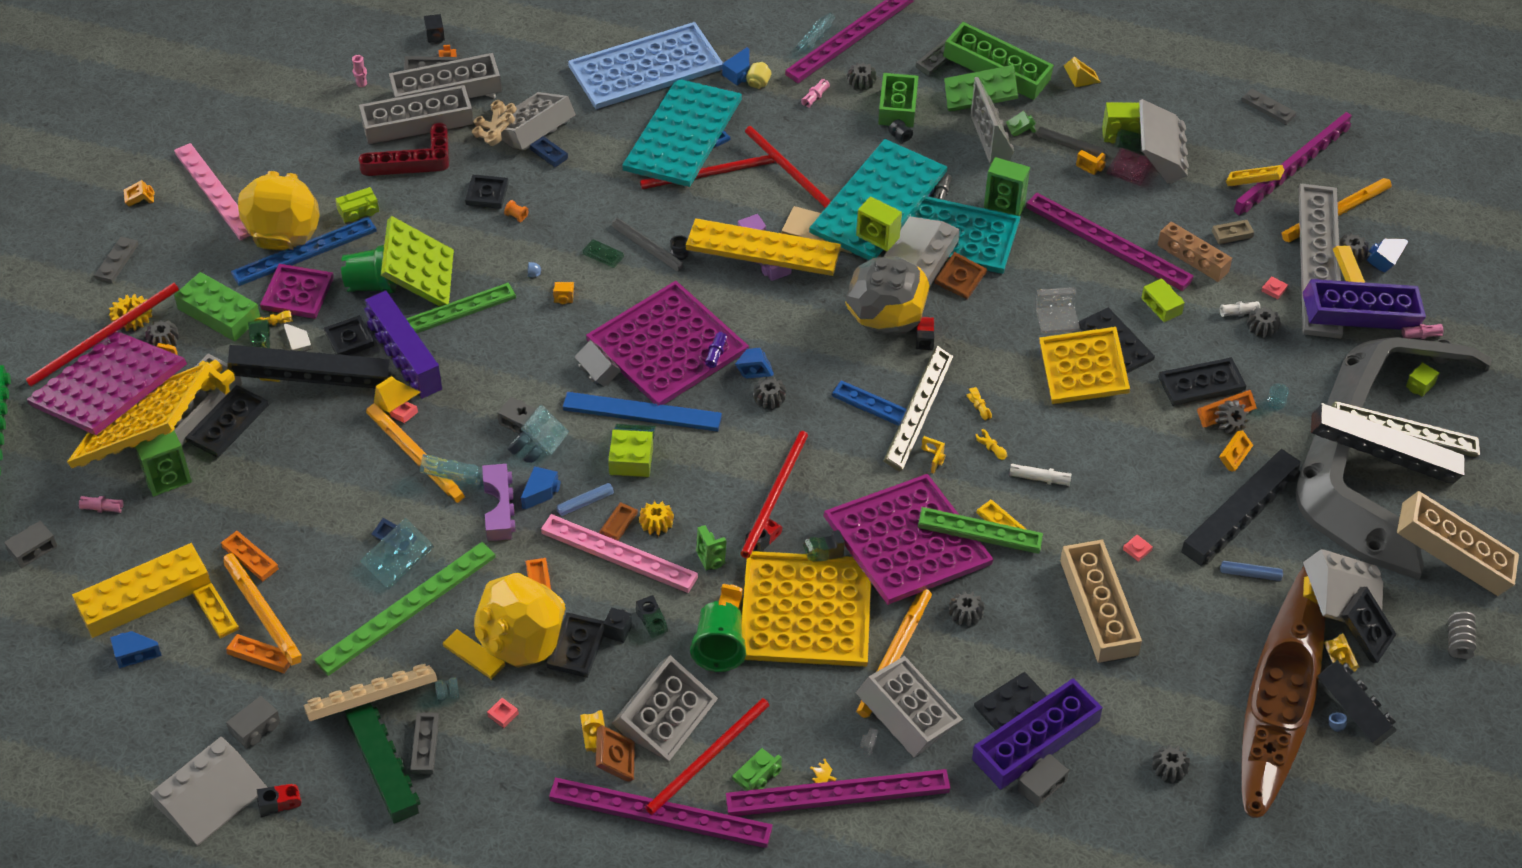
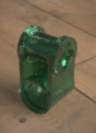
M268 319L248 322L252 347L270 348Z

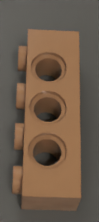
M1170 222L1160 231L1157 245L1217 282L1229 273L1232 257L1173 222Z

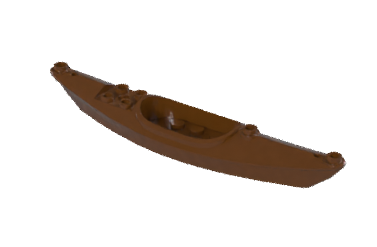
M1304 566L1297 575L1271 628L1259 658L1249 692L1242 742V798L1244 810L1251 818L1262 817L1268 811L1284 783L1306 733L1319 682L1317 676L1320 674L1325 617L1322 615L1319 604L1303 596L1304 577L1308 576Z

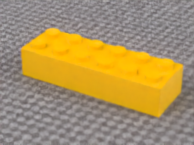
M190 543L72 594L91 637L94 638L193 594V591L210 584L211 581L208 571L193 544Z

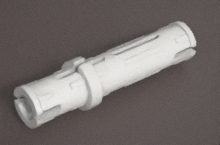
M1011 464L1009 476L1047 482L1049 485L1055 483L1070 486L1072 475L1071 473L1057 472L1051 468L1045 470Z

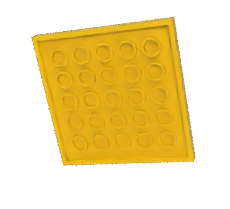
M206 362L171 376L100 433L94 435L88 432L67 461L71 469L77 466L84 467L95 459L97 461L102 460L108 454H117L126 447L130 446V448H133L142 441H151L160 434L167 435L175 429L176 423L181 420L183 412L188 409L189 403L195 398L196 392L201 389L202 383L208 378L207 375L212 369L210 364Z
M753 551L750 558H747L742 612V637L746 645V657L744 660L867 667L871 581L855 559L844 556L843 558L828 560L824 555Z

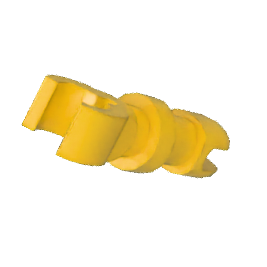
M283 311L276 316L272 314L270 317L256 318L254 326L262 328L265 325L272 324V326H275L276 323L292 322V315L290 311Z
M976 387L970 388L969 391L971 393L966 394L968 399L974 403L975 409L980 411V415L984 420L991 419L992 413L989 408H986V403L981 399L978 389Z
M982 429V435L985 438H981L976 434V440L979 443L986 445V448L989 451L992 450L1000 460L1006 459V450L1003 447H999L997 441L992 440L986 430Z

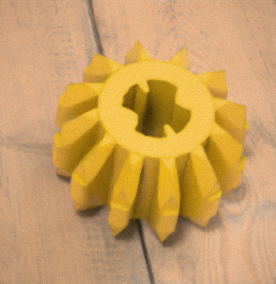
M654 500L652 505L646 503L645 508H641L639 523L642 525L643 531L648 530L650 535L656 531L659 536L661 530L667 533L668 528H672L674 514L671 511L670 505L665 506L663 501L657 504Z

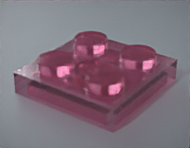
M1121 148L1108 168L1107 174L1141 186L1153 164L1146 156Z

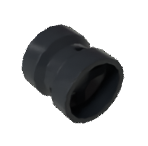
M901 119L895 120L889 127V133L896 137L900 144L909 141L913 136V130L908 126L906 127V124Z
M682 235L672 237L670 240V254L679 260L686 259L689 255V250H686L688 239Z

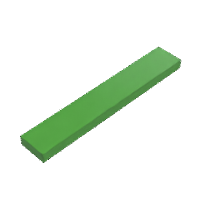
M506 283L406 319L417 334L516 299V294L510 284Z
M925 507L921 508L918 528L1037 554L1041 550L1043 533Z

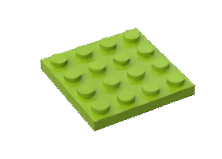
M391 216L387 220L381 276L438 306L449 304L454 250Z

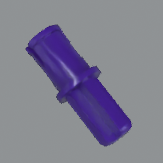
M718 332L713 343L709 346L705 365L710 368L717 366L719 357L724 352L723 347L727 335L723 332Z

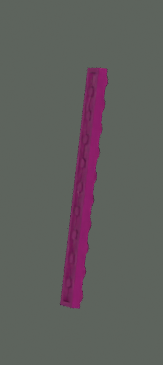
M884 0L786 69L785 75L796 83H800L914 2V0Z
M1345 112L1281 164L1283 165L1284 172L1280 180L1258 182L1236 200L1234 212L1239 216L1243 212L1247 213L1254 203L1261 202L1264 195L1271 194L1275 186L1278 184L1282 185L1286 177L1293 176L1299 167H1304L1310 158H1315L1321 149L1325 150L1332 140L1336 141L1342 132H1347L1351 126L1350 120L1352 115Z
M1036 193L1026 203L1027 209L1158 279H1163L1166 283L1181 291H1184L1193 281L1194 275L1039 193Z
M942 769L726 793L728 815L742 816L950 793V784L947 770Z
M556 777L549 795V801L763 848H768L773 824L666 802L657 812L650 815L646 811L645 806L653 798Z

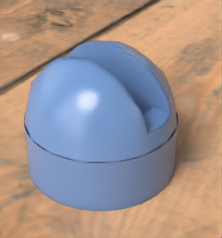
M528 262V277L539 276L541 273L540 265Z
M1339 712L1332 713L1329 716L1330 728L1336 732L1345 729L1347 725L1346 715Z

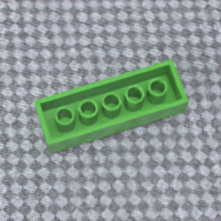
M962 22L945 42L943 57L974 72L1014 65L1018 93L1032 100H1035L1051 80L1053 64L965 22Z

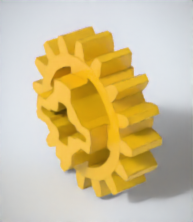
M136 294L132 298H129L128 295L125 296V299L118 298L119 302H113V307L109 308L111 321L114 322L146 300H144L143 296L137 298ZM152 309L125 325L126 331L130 328H133L135 331L137 326L143 328V323H149L148 318H152Z

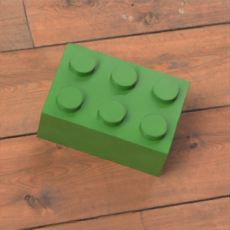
M883 73L878 125L890 126L895 120L901 119L906 124V127L914 128L918 76Z
M995 157L988 170L984 209L1020 216L1025 206L1030 167Z
M174 430L167 435L160 434L151 441L145 440L135 446L145 480L153 497L192 482L182 445Z

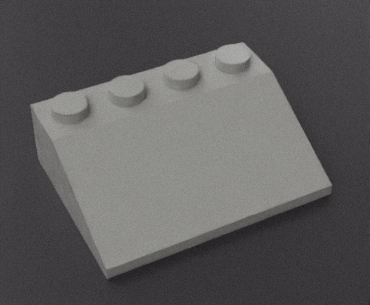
M975 77L971 118L989 163L992 164L995 157L1011 161L1014 147L1009 143L1008 133L1004 131V123L999 118L998 108H995L980 79Z
M537 92L515 106L517 108L516 112L513 113L515 121L501 132V137L512 148L528 149L530 144L547 133L556 131L558 126L568 123L570 118L576 115L569 97Z
M1143 99L1140 100L1142 152L1167 183H1172L1188 176L1187 168L1189 164L1186 158L1188 151L1185 144L1187 138L1185 136L1186 125L1184 121L1180 120L1176 114Z
M909 216L900 230V238L886 252L884 257H899L921 268L928 279L930 287L958 243L959 229L943 221Z
M1323 549L1303 562L1324 617L1345 622L1341 614L1358 589L1366 586L1382 610L1383 581L1380 576V570L1376 565Z
M670 655L659 663L611 724L625 737L669 762L718 698Z
M905 656L870 675L855 692L913 757L924 752L963 720Z
M220 737L150 794L154 805L198 846L257 798L256 789L267 788V786L241 755L224 738Z

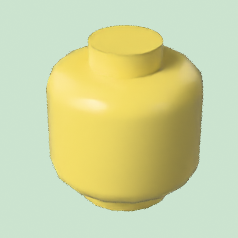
M763 62L753 63L746 75L748 84L758 89L765 87L771 77V70Z

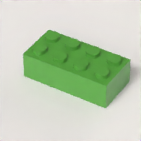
M199 272L174 294L177 308L234 342L255 324L254 320L256 318H260L257 303L202 272Z

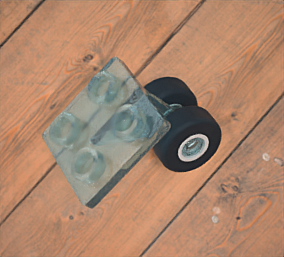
M540 405L522 426L521 429L524 432L519 434L507 449L513 455L519 452L525 456L523 461L532 463L539 458L543 451L548 456L552 455L569 431L543 405Z

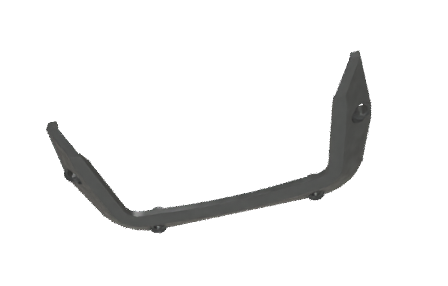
M1397 337L1367 341L1353 348L1347 354L1327 405L1332 407V404L1337 401L1363 408L1385 359L1394 352L1432 356V359L1438 363H1446L1449 358L1463 359L1486 366L1485 370L1487 371L1490 368L1492 358L1474 348L1452 344L1446 339H1439L1437 342ZM1315 435L1296 487V501L1304 518L1313 528L1354 556L1368 563L1419 580L1424 568L1421 549L1397 533L1400 517L1345 485L1343 473L1350 447Z

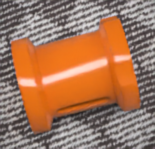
M510 200L504 209L505 215L517 218V221L520 223L529 213L527 207H521L513 200Z

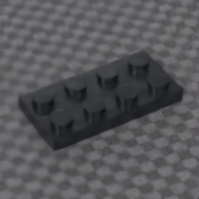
M1109 307L1078 321L1077 326L1082 331L1110 327L1117 328L1126 373L1155 359V355Z
M1232 357L1162 371L1158 375L1172 406L1242 392L1246 390L1247 386Z
M236 385L186 436L187 442L219 458L269 406L268 400Z

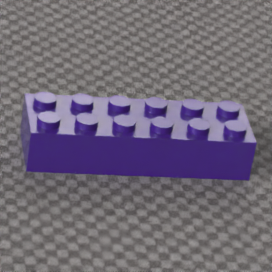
M1311 279L1302 292L1309 324L1402 329L1403 327L1420 326L1426 318L1418 286Z
M387 291L365 299L366 308L364 310L369 318V321H367L368 328L371 332L375 331L378 343L384 344L387 356H392L395 367L402 370L403 379L411 383L410 387L420 391L418 395L421 399L443 390L438 363Z
M1072 678L975 744L972 760L1002 790L1018 779L1025 771L1031 770L1038 759H1044L1048 754H1054L1100 722L1103 707Z

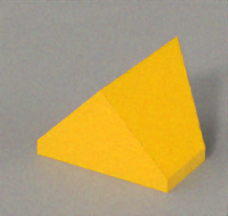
M1073 57L1063 65L1075 87L1100 83L1095 71L1076 57Z
M391 376L376 386L374 403L382 410L391 412L419 394L420 391Z

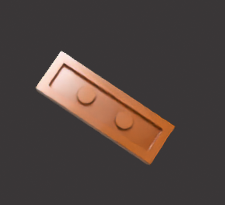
M1251 390L1198 408L1197 412L1202 426L1208 427L1216 424L1215 420L1219 419V416L1215 412L1220 411L1218 406L1228 400L1232 402L1237 400L1239 405H1246L1244 412L1257 409Z
M235 531L221 542L224 550L229 554H234L236 559L261 581L266 580L279 569L277 563L238 531Z
M239 634L234 637L226 648L228 655L284 674L291 665L278 647Z

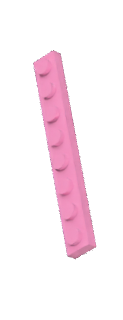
M189 143L175 149L176 156L239 240L249 237L250 234L243 226L239 217L238 205L192 144Z
M552 514L541 528L543 535L686 593H689L698 578V573Z

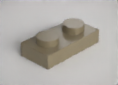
M1248 220L1216 225L1212 228V233L1218 244L1253 238L1254 231Z

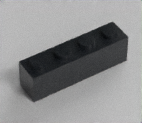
M1336 660L1317 677L1370 741L1378 746L1397 731L1393 725L1396 721L1388 712L1384 714L1379 709L1382 704L1374 695L1369 697L1365 692L1368 689L1367 686L1360 679L1357 681L1352 676L1354 671L1346 662L1342 664Z

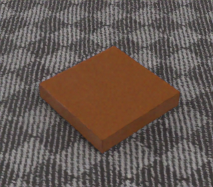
M954 252L935 279V284L968 299L986 274L987 269Z
M601 725L597 728L596 767L622 780H634L635 741Z

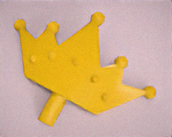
M823 759L824 764H818L821 768L810 767L817 777L812 778L815 783L827 782L828 780L836 781V778L830 776L832 768L826 762V759Z

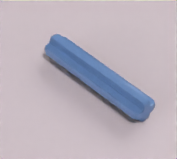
M610 483L604 484L557 505V511L560 516H564L613 494V487Z
M1222 561L1220 571L1227 574L1281 581L1283 577V570L1279 568Z

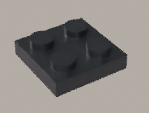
M472 174L465 204L468 206L502 209L509 184L508 178Z
M360 315L324 327L325 335L335 354L350 355L374 346V341Z

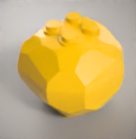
M268 171L265 176L254 179L239 193V217L245 229L253 237L257 247L273 250H286L288 248L293 250L294 246L305 245L315 232L319 221L318 202L307 185L300 181L296 174L287 173L285 177H282L275 171Z
M513 573L494 579L486 584L475 613V635L490 655L517 668L540 662L550 656L556 648L565 613V604L546 585L540 584L520 573Z

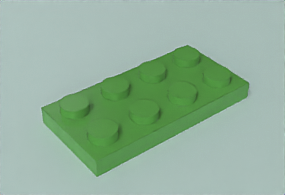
M1014 65L944 78L948 111L972 107L975 77L980 79L993 103L1018 99Z

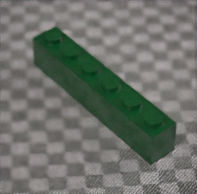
M369 702L344 710L349 727L393 823L395 824L419 814L418 806L421 805L416 792L412 793L410 789L413 787L408 775L404 776L402 772L405 769L401 758L396 759L394 755L397 752L393 741H388L386 738L389 734L385 724L380 725L379 723L381 717L377 707L373 708Z

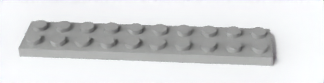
M1300 183L1298 188L1302 292L1311 279L1341 281L1340 266L1333 252V248L1339 246L1337 188ZM1302 294L1303 334L1341 339L1343 326L1309 324Z

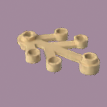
M495 100L491 103V111L493 112L492 122L485 121L483 116L477 117L474 120L476 127L472 130L473 135L476 138H484V141L490 146L498 144L502 140L501 132L515 121L513 113L516 112L517 108L513 103L505 106L502 101ZM482 127L490 129V131L486 132L482 129Z

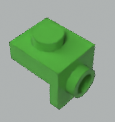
M1024 111L1006 121L1013 137L1020 135L1029 128L1033 133L1036 132L1034 127L1036 124L1035 120L1031 115L1027 116Z

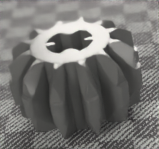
M856 62V65H851L847 72L849 85H852L853 89L859 87V90L864 87L868 90L869 87H873L877 80L875 67H871V64L866 65L864 62L862 64Z
M1350 233L1349 236L1344 234L1340 238L1339 246H1350L1356 262L1362 263L1364 258L1368 256L1369 242L1365 241V237L1361 238L1359 234L1356 236Z
M1263 306L1260 309L1256 307L1249 314L1247 326L1250 327V332H1255L1256 336L1262 334V337L1265 338L1267 334L1272 337L1279 330L1281 320L1278 317V312H1273L1272 308L1266 309Z
M161 319L160 322L156 323L153 321V325L147 326L145 338L147 343L153 346H157L158 343L177 345L179 333L175 324H171L169 320L163 322Z
M768 377L765 380L759 379L758 384L754 386V401H756L758 406L763 404L764 409L770 406L773 410L775 405L780 407L786 399V388L782 380L776 381L775 377L773 379H768Z
M1228 400L1224 404H1220L1218 406L1220 411L1215 412L1219 416V419L1215 420L1216 423L1220 422L1218 429H1225L1227 434L1231 432L1235 434L1237 431L1244 430L1246 428L1244 423L1249 422L1245 416L1249 412H1244L1246 405H1239L1237 400L1233 402Z
M964 590L962 595L956 593L954 598L950 600L949 615H952L953 621L959 620L960 626L963 622H966L969 627L971 621L977 625L979 619H982L985 605L984 602H981L980 596L974 597V592L967 594Z
M1170 744L1167 748L1161 746L1158 752H1155L1153 755L1152 769L1156 770V776L1163 775V782L1167 777L1170 778L1172 783L1175 782L1176 778L1181 781L1184 775H1187L1189 772L1190 758L1186 757V751H1179V746L1175 749Z

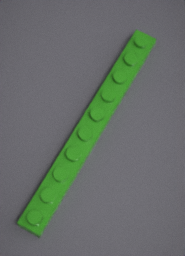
M483 542L479 543L314 659L315 663L327 676L331 675L496 558L495 553Z

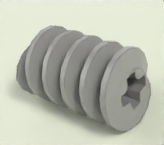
M1457 612L1448 618V652L1452 657L1463 659L1474 657V650H1476V617L1470 612Z

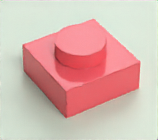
M1271 276L1262 287V292L1279 299L1287 289L1288 284Z
M406 401L389 413L392 418L405 423L418 413L417 406Z
M1138 535L1123 546V550L1138 562L1152 551L1153 546Z
M503 698L487 711L488 717L503 728L519 714L518 709Z

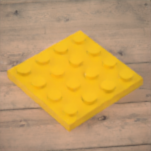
M1116 327L1039 338L1052 404L1130 393Z

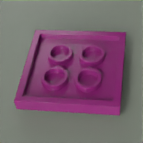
M279 264L261 301V310L278 313L290 311L291 315L316 319L334 279L333 272Z

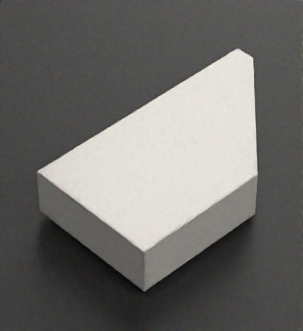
M284 324L292 350L305 351L312 349L307 331Z

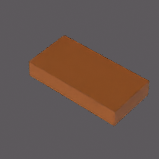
M620 502L601 528L600 534L619 541L638 514V510Z

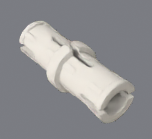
M1240 301L1236 304L1221 305L1220 314L1222 317L1233 315L1242 317L1244 314H1250L1256 307L1260 308V303L1258 301L1242 303Z

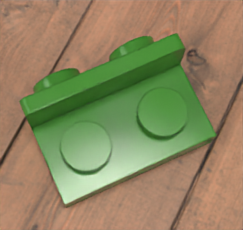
M706 525L697 529L696 552L705 570L711 568L718 569L725 564L727 541L725 537L715 540L713 533L708 531Z
M761 748L732 776V780L746 791L764 789L767 780L771 776L776 777L782 770V757L777 755L774 758Z

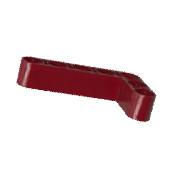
M436 123L431 127V149L363 153L359 156L361 173L365 176L434 172L448 169L449 139L447 126L443 123Z

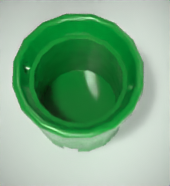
M384 245L377 246L374 250L342 256L341 261H346V266L341 267L344 287H349L347 292L387 291V293H395L397 284L381 276Z
M714 601L706 604L701 609L697 632L690 646L691 658L697 665L709 671L727 672L743 663L746 657V645L742 637L741 612L735 605L726 602V606L719 605V601Z

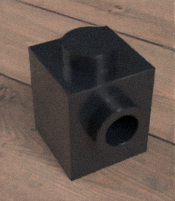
M441 14L424 16L428 43L445 41Z
M611 607L603 623L604 637L624 643L632 628L631 613L623 609Z

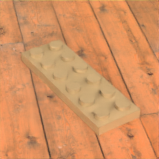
M417 665L413 667V671L406 673L405 671H398L392 674L393 677L384 679V677L376 678L371 681V684L365 686L357 684L350 687L349 691L343 693L339 690L330 693L329 697L324 699L320 697L307 701L308 704L304 705L305 712L309 721L316 720L438 681L436 673L430 665Z

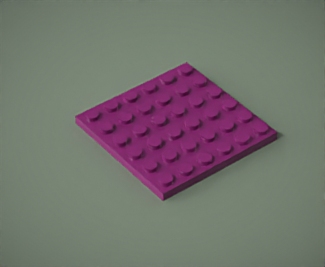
M677 281L672 282L586 334V340L588 342L591 340L599 345L621 369L620 372L658 406L671 401L739 358L746 349H749V345ZM723 332L727 335L723 347L724 352L720 355L717 366L710 368L705 365L709 346L713 343L716 334Z
M116 331L102 343L95 345L86 355L79 357L78 361L66 367L57 377L50 379L41 389L34 391L32 396L26 400L36 409L97 435L187 365V363L181 356Z
M928 474L824 511L823 517L834 531L840 530L845 541V547L887 605L990 566L994 560L980 541L918 528L922 507L959 515Z

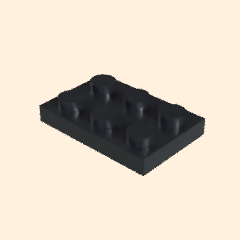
M1360 587L1341 616L1369 661L1378 663L1397 634L1368 587Z
M566 612L556 648L546 663L547 668L588 678L604 637V621Z
M1024 671L975 702L974 707L997 730L1047 695Z

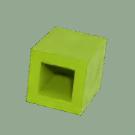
M1422 363L1409 376L1406 387L1412 393L1423 397L1435 385L1439 372Z

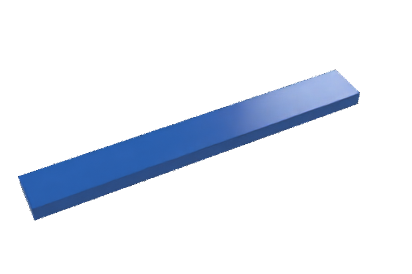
M367 217L311 239L305 245L294 246L293 250L288 248L231 271V274L238 286L274 273L279 264L292 266L377 232V229L370 218Z
M567 392L563 405L564 411L717 432L719 431L722 413L661 404L658 406L654 403Z

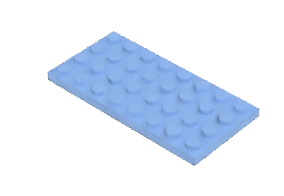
M693 22L569 60L568 66L594 108L599 109L672 86L674 82L681 79L688 81L722 70L723 62L697 24Z

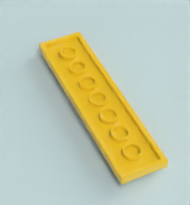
M695 218L686 243V250L833 276L841 244Z

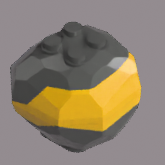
M899 257L873 258L858 266L854 271L845 303L854 320L866 329L885 335L905 334L917 326L922 319L929 292V282L921 268Z

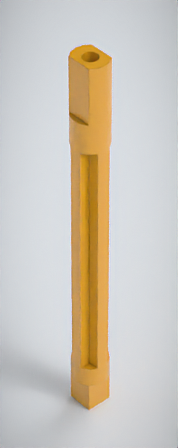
M1383 178L1337 202L1338 216L1390 189L1392 186L1391 181ZM1300 223L1282 232L1284 241L1291 242L1300 237Z
M373 403L366 409V413L448 496L456 503L465 498L458 485L376 403Z
M234 554L225 555L224 566L291 666L301 663L302 655L245 569H243Z
M926 589L917 594L877 671L900 659L932 596L929 590ZM861 700L856 713L866 718L870 716L872 710Z

